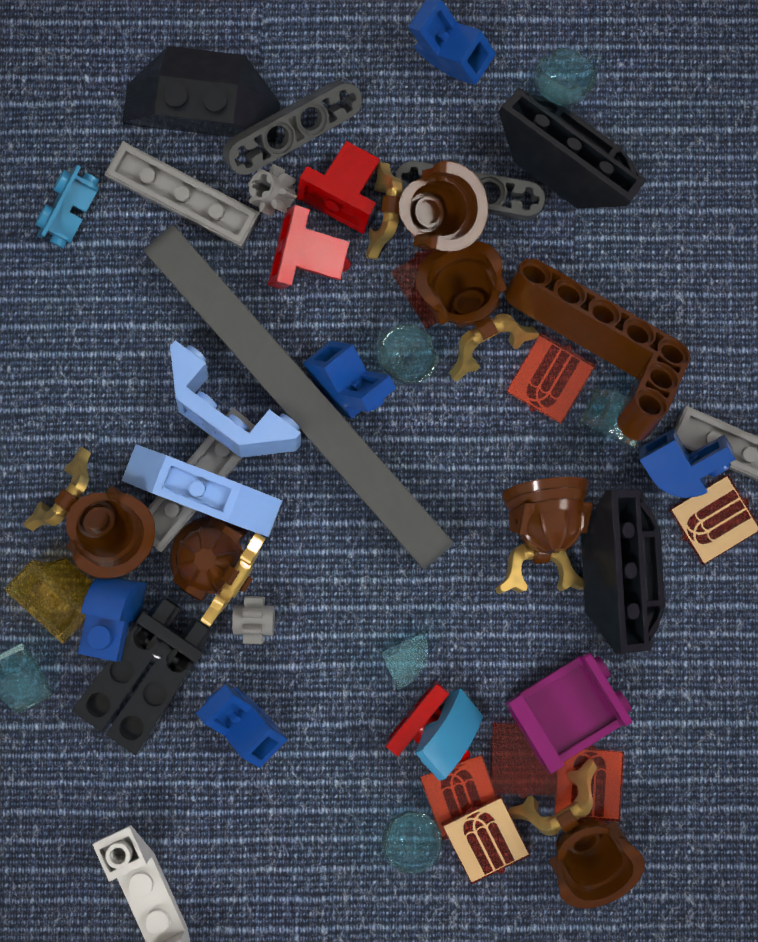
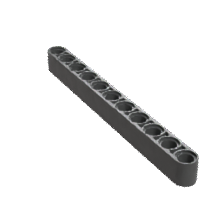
M173 224L143 249L145 254L283 411L298 424L305 436L424 570L454 545L433 518Z

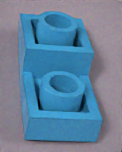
M461 688L449 693L439 720L426 724L415 752L422 763L429 768L439 781L446 779L462 759L483 719L481 712Z

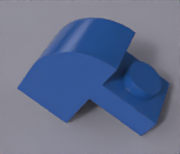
M425 0L408 26L418 41L414 48L426 61L449 76L475 86L496 55V52L482 31L457 23L442 0Z
M331 340L303 362L314 385L339 413L350 419L361 411L369 412L380 407L385 401L384 398L396 389L390 375L371 372L365 369L353 344Z
M674 429L639 447V460L653 482L664 492L682 498L697 497L708 493L704 477L707 475L713 477L723 473L731 466L730 462L736 460L733 448L725 435L690 454Z
M97 577L93 581L81 610V614H86L78 654L121 662L129 622H136L141 615L147 583L118 577Z
M224 684L218 691L212 693L206 700V703L196 712L205 725L225 736L241 758L259 768L288 740L271 718L236 686L232 689Z

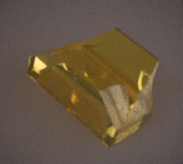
M67 558L51 562L31 560L4 590L64 644L85 622L86 614H81L86 594L93 582Z

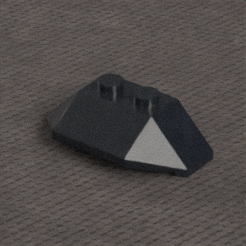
M167 46L127 84L122 123L124 125L233 137L280 111V102L245 55ZM278 126L269 130L267 134L268 142H276Z
M518 88L499 110L514 163L576 208L628 206L646 182L643 175L637 173L634 163L620 146L561 103L540 95H530L527 90Z
M641 489L605 491L590 516L587 533H581L585 613L616 654L651 651L654 642L652 638L658 630L665 609L660 527L651 509L644 502L645 497Z

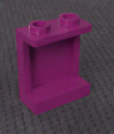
M582 653L504 701L505 706L543 769L550 774L565 766L563 762L621 726L626 727L633 723L628 715L632 711L628 700L620 690L614 692L607 681V678L611 676L610 672L599 656L593 658L591 653Z

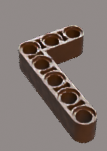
M529 258L523 260L509 282L507 290H505L506 300L517 310L635 377V381L618 415L617 425L626 437L635 441L645 440L671 406L690 361L691 355L688 348L676 338L537 259Z

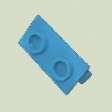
M79 165L71 168L70 172L62 171L53 188L58 195L52 207L45 204L35 225L40 227L37 237L42 238L49 233L52 235L49 242L64 249L66 243L71 244L83 220L70 213L72 206L86 213L99 190L96 186L99 179L88 173H85L83 177L77 175L81 168Z

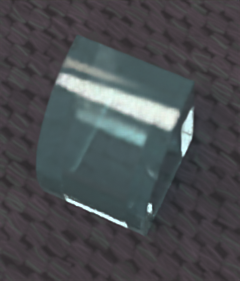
M596 388L579 423L607 438L631 447H635L638 442L622 434L617 425L618 415L627 397L618 391Z
M423 630L381 650V655L398 690L412 683L425 667L428 657V642Z
M23 643L0 654V698L16 714L52 696L49 684L40 665Z

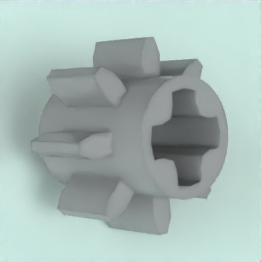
M272 164L269 172L260 168L251 181L248 182L249 192L252 196L249 199V203L258 206L259 212L269 216H273L275 209L286 213L287 208L297 198L293 186L296 179L286 174L285 169L275 164Z
M246 596L244 597V605H234L232 631L233 635H243V644L262 645L264 636L274 635L275 606H265V597Z

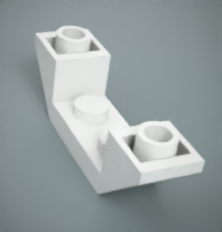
M130 825L94 842L92 845L108 881L118 879L145 942H191L185 920L154 852L135 829Z

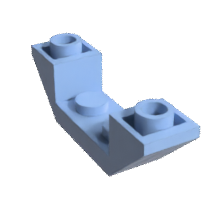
M176 340L170 345L175 397L179 413L240 458L297 451L301 446V432L298 431L300 428L293 419L285 414L278 416L269 409L251 432L248 433V427L242 420L232 414L227 417L216 409L217 404L207 394L201 391L195 394L208 379L204 355L191 345L185 348Z
M137 444L134 447L121 480L160 497L255 533L257 532L266 537H269L283 502V500Z

